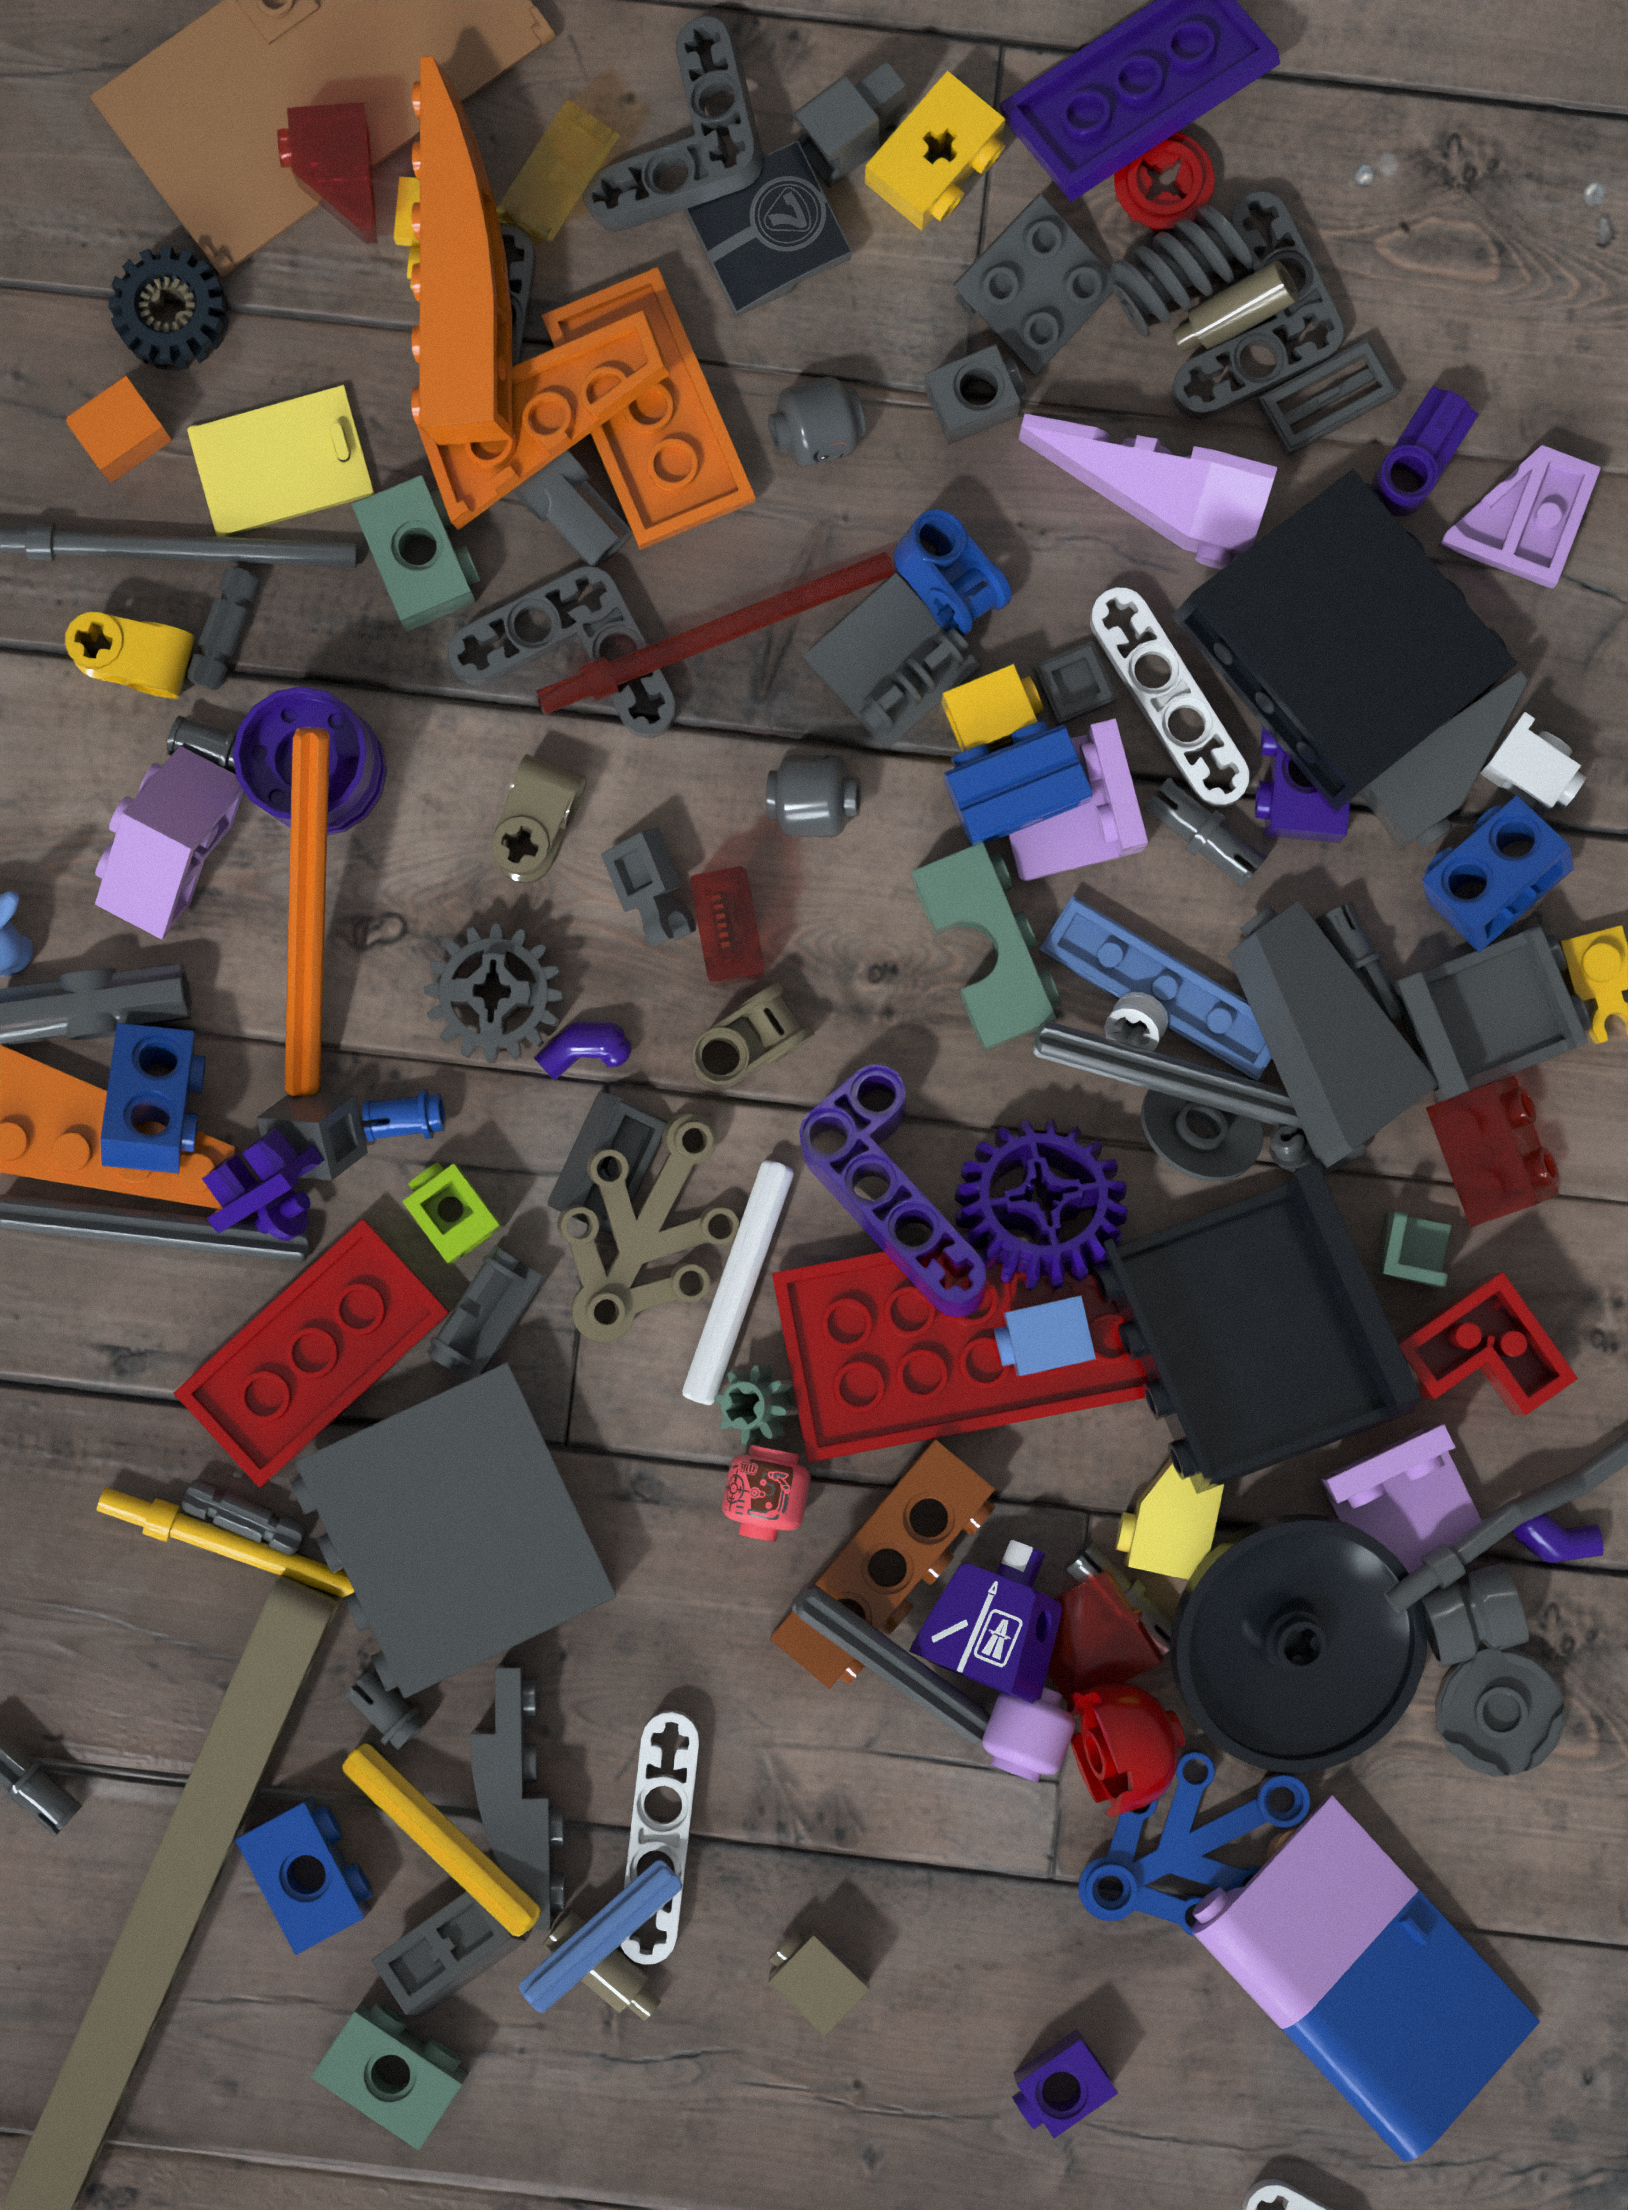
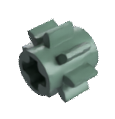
M754 1365L750 1375L744 1370L728 1372L727 1375L731 1385L725 1390L724 1394L714 1396V1401L721 1404V1411L724 1417L719 1425L721 1430L735 1428L742 1430L740 1438L743 1445L759 1444L762 1434L769 1440L783 1438L785 1432L781 1424L785 1422L789 1415L798 1414L799 1411L798 1408L791 1405V1397L788 1392L793 1385L792 1380H771V1365Z

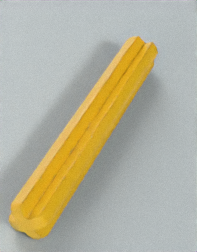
M364 1743L350 1752L342 1766L344 1774L513 1936L520 1937L536 1924L542 1913L540 1906L372 1745Z

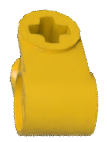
M87 612L77 616L69 624L65 633V646L75 665L88 677L124 685L153 696L179 699L195 636L185 630L165 624L147 621L138 622L101 612ZM99 634H104L111 646L110 650L99 649L96 658H91L84 647L85 642L95 643Z

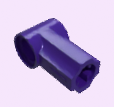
M1434 386L1430 388L1373 478L1371 485L1380 493L1385 507L1393 516L1410 515L1424 504L1434 489L1437 480L1478 417V413L1470 407L1468 401L1451 390H1442ZM1402 469L1410 472L1415 476L1419 490L1415 492L1399 490L1393 484L1390 472Z

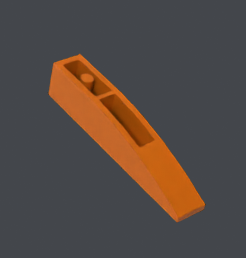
M433 56L420 57V81H414L412 86L413 108L416 117L420 120V141L414 142L412 146L413 169L416 178L420 180V202H415L412 207L413 231L416 239L420 241V263L413 265L411 273L413 293L417 302H420L419 325H414L411 333L413 355L419 364V386L414 387L411 394L412 414L415 423L438 445L512 440V309L506 253L495 199L475 134L452 79Z

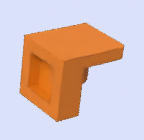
M127 376L121 378L66 418V423L110 483L116 481L173 441Z

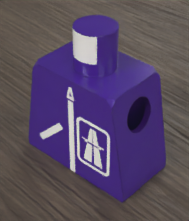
M1010 1539L996 1574L969 1563L960 1565L914 1639L909 1652L936 1666L1033 1704L1035 1701L1040 1700L1062 1614L1060 1602L1032 1588L1046 1554Z

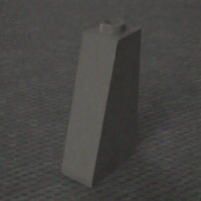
M1297 900L1278 915L1271 906H1268L1244 924L1240 930L1247 939L1229 952L1228 957L1317 1162L1325 1170L1367 1141L1437 1086L1438 1082L1303 905Z

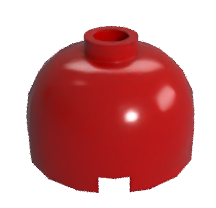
M1124 1682L1102 1684L1070 1695L1067 1711L1073 1716L1079 1714L1081 1732L1072 1735L1071 1738L1073 1753L1080 1774L1094 1801L1099 1803L1109 1800L1111 1803L1110 1808L1105 1814L1109 1817H1114L1142 1808L1159 1799L1172 1784L1179 1764L1178 1748L1183 1747L1185 1743L1183 1728L1176 1713L1173 1710L1165 1711L1156 1697L1138 1685Z

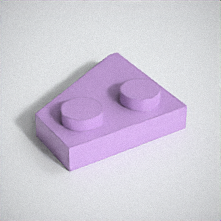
M1541 445L1456 525L1454 524L1443 535L1439 546L1553 589L1559 581L1601 467Z

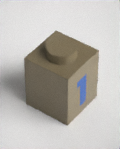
M815 1927L803 1938L794 1931L769 1957L775 1968L769 1973L768 1983L824 2037L870 1991L869 1980Z

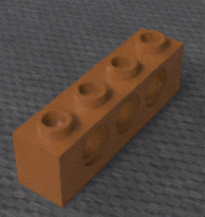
M934 1438L816 1579L814 1584L836 1600L848 1598L857 1601L864 1609V1620L877 1630L881 1628L890 1635L912 1609L913 1605L905 1598L920 1579L932 1585L954 1558V1555L946 1549L962 1529L972 1536L995 1509L996 1506L988 1500V1497L995 1488ZM923 1499H935L941 1502L946 1509V1523L938 1533L933 1535L919 1534L910 1524L909 1517L912 1507ZM885 1548L898 1551L906 1562V1569L902 1578L896 1583L889 1585L876 1582L868 1571V1564L872 1555ZM792 1610L770 1635L772 1642L828 1689L833 1686L838 1678L849 1685L865 1666L801 1620Z

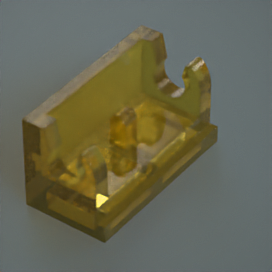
M566 99L498 203L496 209L499 221L505 225H511L513 222L521 226L529 233L528 236L534 243L541 244L545 239L552 242L620 135L569 99Z

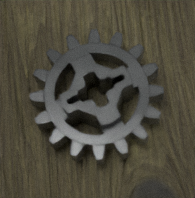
M493 923L490 937L487 939H482L474 927L467 928L468 945L461 948L455 942L448 940L444 944L448 953L452 956L449 962L446 964L441 961L432 960L430 963V967L441 976L439 984L424 986V993L427 996L439 999L440 1005L431 1009L427 1015L431 1021L447 1020L448 1025L441 1033V1039L445 1043H450L461 1036L464 1039L461 1054L467 1058H470L479 1046L484 1048V1054L488 1063L496 1064L499 1049L507 1048L511 1056L515 1060H519L522 1058L520 1043L528 1039L539 1048L544 1044L541 1035L537 1032L541 1023L557 1027L559 1020L547 1010L549 1004L563 1002L564 994L556 989H550L548 983L558 978L561 972L558 966L541 967L540 963L546 957L548 950L543 944L533 947L530 951L525 949L528 934L522 929H519L510 941L504 939L503 928L497 923ZM482 954L481 967L467 979L456 978L467 962ZM509 954L519 958L530 968L536 983L517 981L509 972ZM496 967V973L499 975L501 985L511 991L510 998L499 999L497 1009H494L493 1020L489 1004L483 998L478 997L479 989L485 990L490 988L491 979L495 978ZM453 1004L471 1006L479 1014L480 1034L470 1030L461 1022ZM533 1008L528 1019L519 1028L505 1034L507 1021L520 1009Z

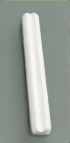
M764 1160L761 1163L682 1389L683 1396L687 1399L704 1405H712L715 1402L714 1396L718 1394L794 1176L793 1169L789 1166L772 1160Z

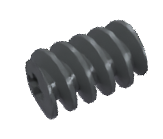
M1203 204L1195 211V223L1186 218L1177 221L1174 224L1175 238L1166 232L1157 234L1153 238L1154 252L1146 246L1140 245L1132 252L1133 266L1121 259L1111 265L1113 288L1119 304L1134 328L1145 338L1150 335L1146 319L1148 314L1152 313L1166 325L1171 321L1167 305L1168 301L1173 299L1187 311L1192 308L1188 288L1194 286L1206 297H1209L1214 293L1209 277L1211 273L1215 272L1229 284L1235 279L1230 263L1231 260L1236 258L1249 270L1253 267L1250 251L1239 232L1225 216L1210 205Z

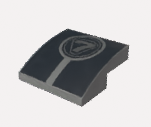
M798 140L763 156L764 166L760 176L753 184L734 193L683 210L735 317L792 293L795 284L851 259L853 252Z

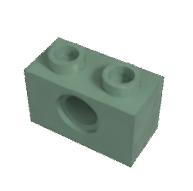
M422 475L351 504L406 632L476 603L469 585L481 581L466 545L456 550L453 549L445 530L446 527L453 524L450 522L439 489L429 492ZM417 538H429L437 544L434 557L423 565H412L404 560L406 546Z
M361 2001L310 2078L419 2151L463 2085L468 2073L458 2067L462 2059L444 2044L434 2039H429L425 2045L404 2031L408 2022L397 2012L378 2002L375 2003L373 2008H370ZM385 2055L401 2057L409 2066L410 2080L401 2085L386 2083L378 2074V2059Z

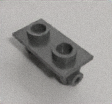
M497 1245L493 1247L489 1255L484 1256L482 1259L484 1261L483 1265L436 1337L433 1336L430 1340L432 1344L427 1350L429 1357L444 1367L454 1370L467 1380L477 1377L486 1371L545 1276Z

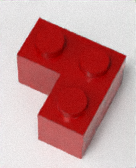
M1504 1272L1489 1274L1396 1339L1423 1399L1435 1400L1480 1368L1511 1414L1526 1416L1578 1379Z

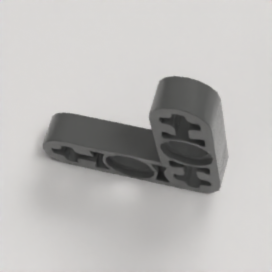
M709 16L695 18L682 28L676 40V54L695 136L606 166L595 172L587 181L583 191V201L587 210L604 229L616 232L639 226L742 190L753 184L760 176L764 166L763 152L739 48L726 25L719 19ZM713 40L715 44L711 46L713 63L718 70L709 72V69L699 55L704 51L703 43ZM725 90L734 93V102L727 112L719 116L705 114L706 103L713 94ZM730 135L740 151L736 155L737 164L728 168L724 165L728 161L727 147L721 137ZM677 165L688 168V176L681 187L668 192L659 189L660 177L668 168ZM641 179L650 194L649 197L644 199L640 195L641 192H644L639 184ZM621 189L623 193L618 196L619 205L609 209L606 204L612 200L611 192Z
M1256 191L1248 193L1237 203L1230 222L1239 232L1250 251L1253 267L1250 270L1247 269L1249 275L1276 260L1281 263L1293 264L1300 269L1304 277V286L1298 291L1299 301L1271 316L1272 321L1208 350L1181 365L1173 380L1171 395L1173 403L1180 413L1191 419L1202 420L1213 417L1305 373L1334 357L1343 341L1344 327L1342 319L1287 207L1279 197L1270 192ZM1256 209L1261 217L1271 214L1274 218L1268 229V235L1274 248L1278 247L1283 241H1286L1289 246L1276 249L1263 261H1259L1257 255L1264 254L1267 246L1261 232L1258 229L1247 232L1244 228L1249 220L1250 210ZM1306 321H1311L1315 328L1326 326L1329 333L1325 336L1323 348L1318 349L1312 341L1295 347L1291 357L1296 363L1288 364L1285 346L1275 334L1283 332L1284 342L1287 344L1302 335ZM1254 345L1263 346L1268 349L1275 360L1273 372L1261 378L1251 377L1246 374L1240 364L1242 351ZM1227 359L1230 378L1240 388L1239 390L1231 391L1230 379L1217 384L1212 389L1210 402L1204 403L1199 395L1190 398L1186 395L1185 392L1189 389L1192 381L1191 375L1198 374L1203 382L1221 375L1224 368L1218 361Z
M584 566L575 569L464 626L453 635L448 646L449 662L457 676L468 684L481 686L492 683L579 638L620 719L631 733L641 738H655L668 731L676 718V703L666 679L614 580L607 572L598 567ZM585 582H588L593 589L604 587L607 592L599 597L602 608L598 611L591 613L586 605H580L567 612L569 618L575 624L566 629H563L558 610L548 600L560 594L564 607L580 597L578 586ZM531 609L545 612L552 622L551 631L548 636L536 643H529L520 639L515 630L516 621L519 616ZM504 623L508 640L519 653L507 658L505 648L501 646L487 655L489 663L487 668L478 671L473 663L463 666L460 660L468 655L465 645L469 641L476 639L481 647H486L500 640L492 628ZM617 635L631 639L637 648L636 658L633 663L627 668L620 670L606 666L600 657L604 642L610 637ZM645 668H649L652 673L651 677L640 679L646 694L651 700L662 697L665 701V704L658 708L660 719L652 724H649L644 716L633 719L630 715L638 706L636 697L629 685L620 693L614 687V684L633 680Z

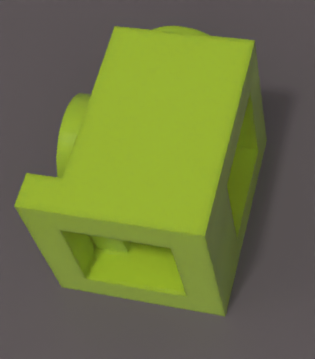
M437 1162L408 1183L413 1193L402 1202L448 1264L454 1265L504 1228L500 1220L494 1215L472 1183L455 1163L444 1170L441 1164ZM448 1198H457L463 1206L461 1217L454 1222H446L440 1214L441 1204Z

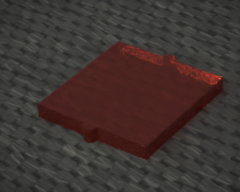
M1109 1568L1052 1598L1061 1603L1062 1614L1047 1672L1067 1704L1070 1695L1102 1684L1126 1682L1161 1664L1164 1660L1163 1655L1140 1620L1143 1616L1142 1610L1132 1607Z

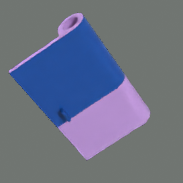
M1333 1795L1327 1796L1244 1887L1232 1889L1227 1893L1221 1887L1216 1888L1198 1903L1192 1913L1197 1919L1192 1928L1193 1935L1404 2162L1411 2161L1422 2155L1444 2134L1540 2023L1539 2019Z

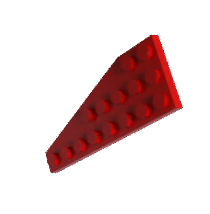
M885 1252L772 1273L808 1463L1145 1398L1143 1383L1149 1381L1140 1359L1131 1361L1127 1356L1118 1332V1325L1124 1323L1115 1300L1106 1302L1103 1299L1094 1275L1088 1274L1087 1278L1079 1283L1065 1271L1063 1286L1056 1291L1049 1284L1047 1275H1040L1036 1288L1029 1291L1025 1286L1027 1274L1016 1271L1014 1278L1004 1284L1000 1279L1003 1264L996 1263L992 1267L985 1269L986 1293L979 1308L967 1316L952 1317L944 1315L936 1309ZM940 1255L936 1261L945 1271L946 1290L957 1285L966 1291L968 1289V1274L966 1273L959 1278L953 1276L944 1266L943 1255ZM1082 1296L1096 1359L1023 1376H1016L1014 1364L1002 1366L994 1328L1005 1326L1002 1313Z

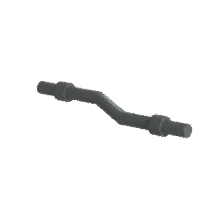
M1628 1432L1572 1473L1508 1501L1447 1546L1441 1542L1421 1557L1423 1565L1384 1593L1387 1602L1398 1614H1401L1438 1585L1445 1589L1466 1574L1464 1566L1522 1523L1589 1493L1628 1464Z

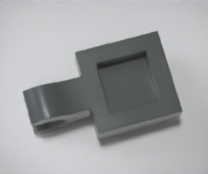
M659 827L641 831L601 853L624 912L634 909L639 910L645 937L652 947L658 946L672 938L674 941L679 940L696 931L695 920L690 910L683 903L674 899L670 893L681 887L682 883Z

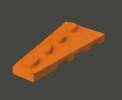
M643 310L513 366L512 440L438 445L417 425L450 522L458 530L670 375L650 319Z
M0 1045V1173L214 1209L221 1207L202 1178L222 1161L235 1153L238 1154L239 1148L197 1130L194 1152L182 1151L179 1174L102 1166L100 1138L107 1091ZM148 1121L138 1125L135 1129L142 1134L154 1135L162 1132L166 1127L161 1123Z

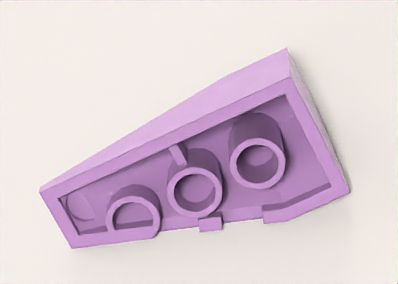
M1024 414L1018 439L1182 549L1195 552V560L1216 569H1223L1254 545L1277 471V467L1197 446L1193 447L1192 455L1185 457L1172 455L1169 449L1160 445L1158 439L1137 435L1136 439H1124L1122 445L1109 443L1110 434L1097 427Z

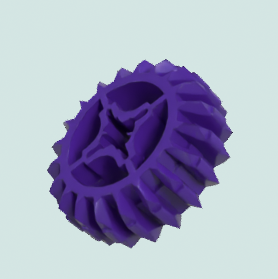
M1026 1118L1019 1125L1018 1138H1015L1002 1126L995 1133V1146L981 1141L976 1146L974 1154L977 1162L967 1161L963 1164L961 1177L966 1183L957 1185L954 1200L963 1205L962 1208L956 1211V1225L970 1229L965 1234L964 1239L973 1249L985 1247L980 1255L985 1264V1269L992 1267L998 1261L1002 1263L1003 1269L1000 1279L1004 1284L1014 1278L1016 1271L1027 1274L1025 1286L1029 1291L1036 1288L1040 1275H1047L1049 1284L1055 1291L1063 1286L1065 1271L1079 1283L1085 1280L1089 1271L1087 1263L1095 1266L1106 1260L1103 1242L1113 1238L1116 1247L1119 1245L1122 1232L1116 1226L1125 1224L1128 1216L1127 1207L1118 1203L1125 1199L1127 1193L1125 1182L1112 1180L1116 1176L1119 1167L1116 1159L1097 1162L1103 1148L1100 1140L1090 1142L1087 1146L1082 1147L1078 1144L1081 1136V1130L1078 1126L1069 1130L1067 1138L1056 1135L1057 1125L1053 1118L1046 1122L1043 1133H1035L1033 1125ZM1023 1166L1024 1174L1021 1186L1005 1190L1004 1197L989 1198L990 1190L1002 1176ZM1049 1166L1064 1171L1074 1179L1067 1180L1055 1176L1050 1171ZM1034 1186L1037 1197L1041 1198L1044 1207H1051L1048 1223L1045 1211H1041L1038 1202H1031ZM1092 1210V1221L1087 1228L1075 1238L1060 1243L1058 1236L1061 1223L1070 1219H1076L1078 1212ZM1019 1229L1026 1232L1032 1238L1034 1244L1018 1239L1007 1230Z

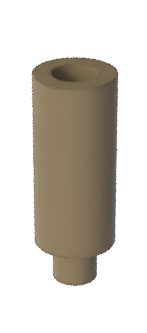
M1276 260L1189 309L1188 317L1190 321L1173 330L1175 340L1184 352L1191 350L1201 343L1205 348L1211 350L1298 302L1297 288L1287 269L1280 261Z
M571 1909L552 1930L541 1946L552 1954L587 1922ZM617 1948L581 1980L619 2014L626 2007H629L643 2021H646L661 2003V2000L644 1987L650 1977Z

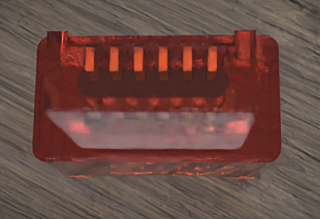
M739 866L693 875L690 878V885L710 985L712 987H720L762 979L765 976V968L746 869Z

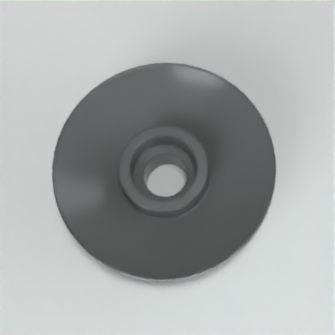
M1150 1089L1144 1097L1141 1107V1121L1145 1135L1156 1153L1176 1170L1200 1180L1225 1181L1244 1174L1259 1157L1264 1140L1261 1121Z

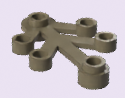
M681 1113L667 1122L662 1133V1143L668 1156L636 1217L624 1181L629 1171L628 1162L624 1155L610 1148H601L593 1152L589 1157L587 1173L589 1178L599 1187L618 1249V1253L607 1274L593 1240L599 1231V1221L595 1213L584 1206L572 1205L560 1213L557 1221L559 1234L569 1242L582 1287L575 1294L572 1301V1320L578 1331L588 1339L596 1342L617 1340L628 1332L632 1326L635 1313L676 1299H681L685 1302H697L707 1295L710 1289V1277L704 1268L691 1262L678 1264L672 1269L668 1277L631 1287L643 1263L706 1242L714 1245H726L731 1243L736 1237L740 1226L738 1217L732 1210L718 1205L706 1208L698 1218L660 1230L692 1166L705 1162L715 1151L717 1134L712 1123L705 1117L693 1113ZM697 1128L703 1137L702 1144L696 1151L688 1152L682 1143L683 1135L687 1130ZM612 1156L618 1163L617 1173L613 1178L603 1180L598 1175L597 1165L602 1158ZM583 1213L588 1219V1229L583 1235L573 1237L568 1231V1221L573 1215ZM717 1214H724L728 1220V1229L723 1235L713 1237L709 1232V1221ZM687 1271H695L699 1276V1285L692 1293L685 1294L679 1287L680 1278ZM602 1300H611L615 1306L613 1317L607 1322H598L594 1316L595 1306Z

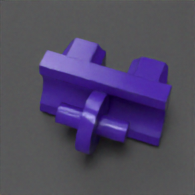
M276 1127L242 1152L243 1156L260 1177L256 1180L237 1153L222 1161L202 1178L221 1205L219 1209L207 1218L218 1234L257 1210L258 1217L255 1219V1225L259 1232L263 1234L270 1233L271 1236L279 1240L290 1241L304 1233L308 1227L309 1217L307 1209L311 1204L306 1193L301 1191L296 1193L292 1188L298 1184L299 1177L320 1165L324 1158L314 1144L297 1154Z

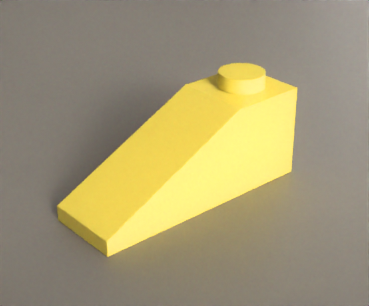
M1170 1458L1137 1499L1134 1514L1122 1513L1115 1550L1125 1552L1123 1564L1131 1568L1189 1580L1198 1566L1211 1552L1224 1484L1196 1494L1190 1477L1182 1480L1178 1476Z

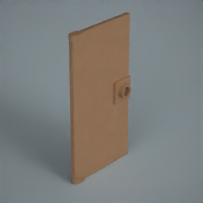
M222 0L91 94L89 98L201 249L202 253L211 263L213 271L223 278L242 262L420 135V120L416 117L412 102L414 81H420V57L433 56L452 79L460 101L463 104L540 47L555 39L556 35L552 26L546 21L531 0Z

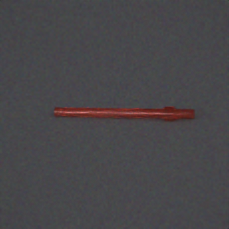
M883 552L607 662L605 657L599 658L580 666L579 674L536 690L537 701L544 715L588 697H591L593 702L618 693V685L894 575L893 565L887 553Z

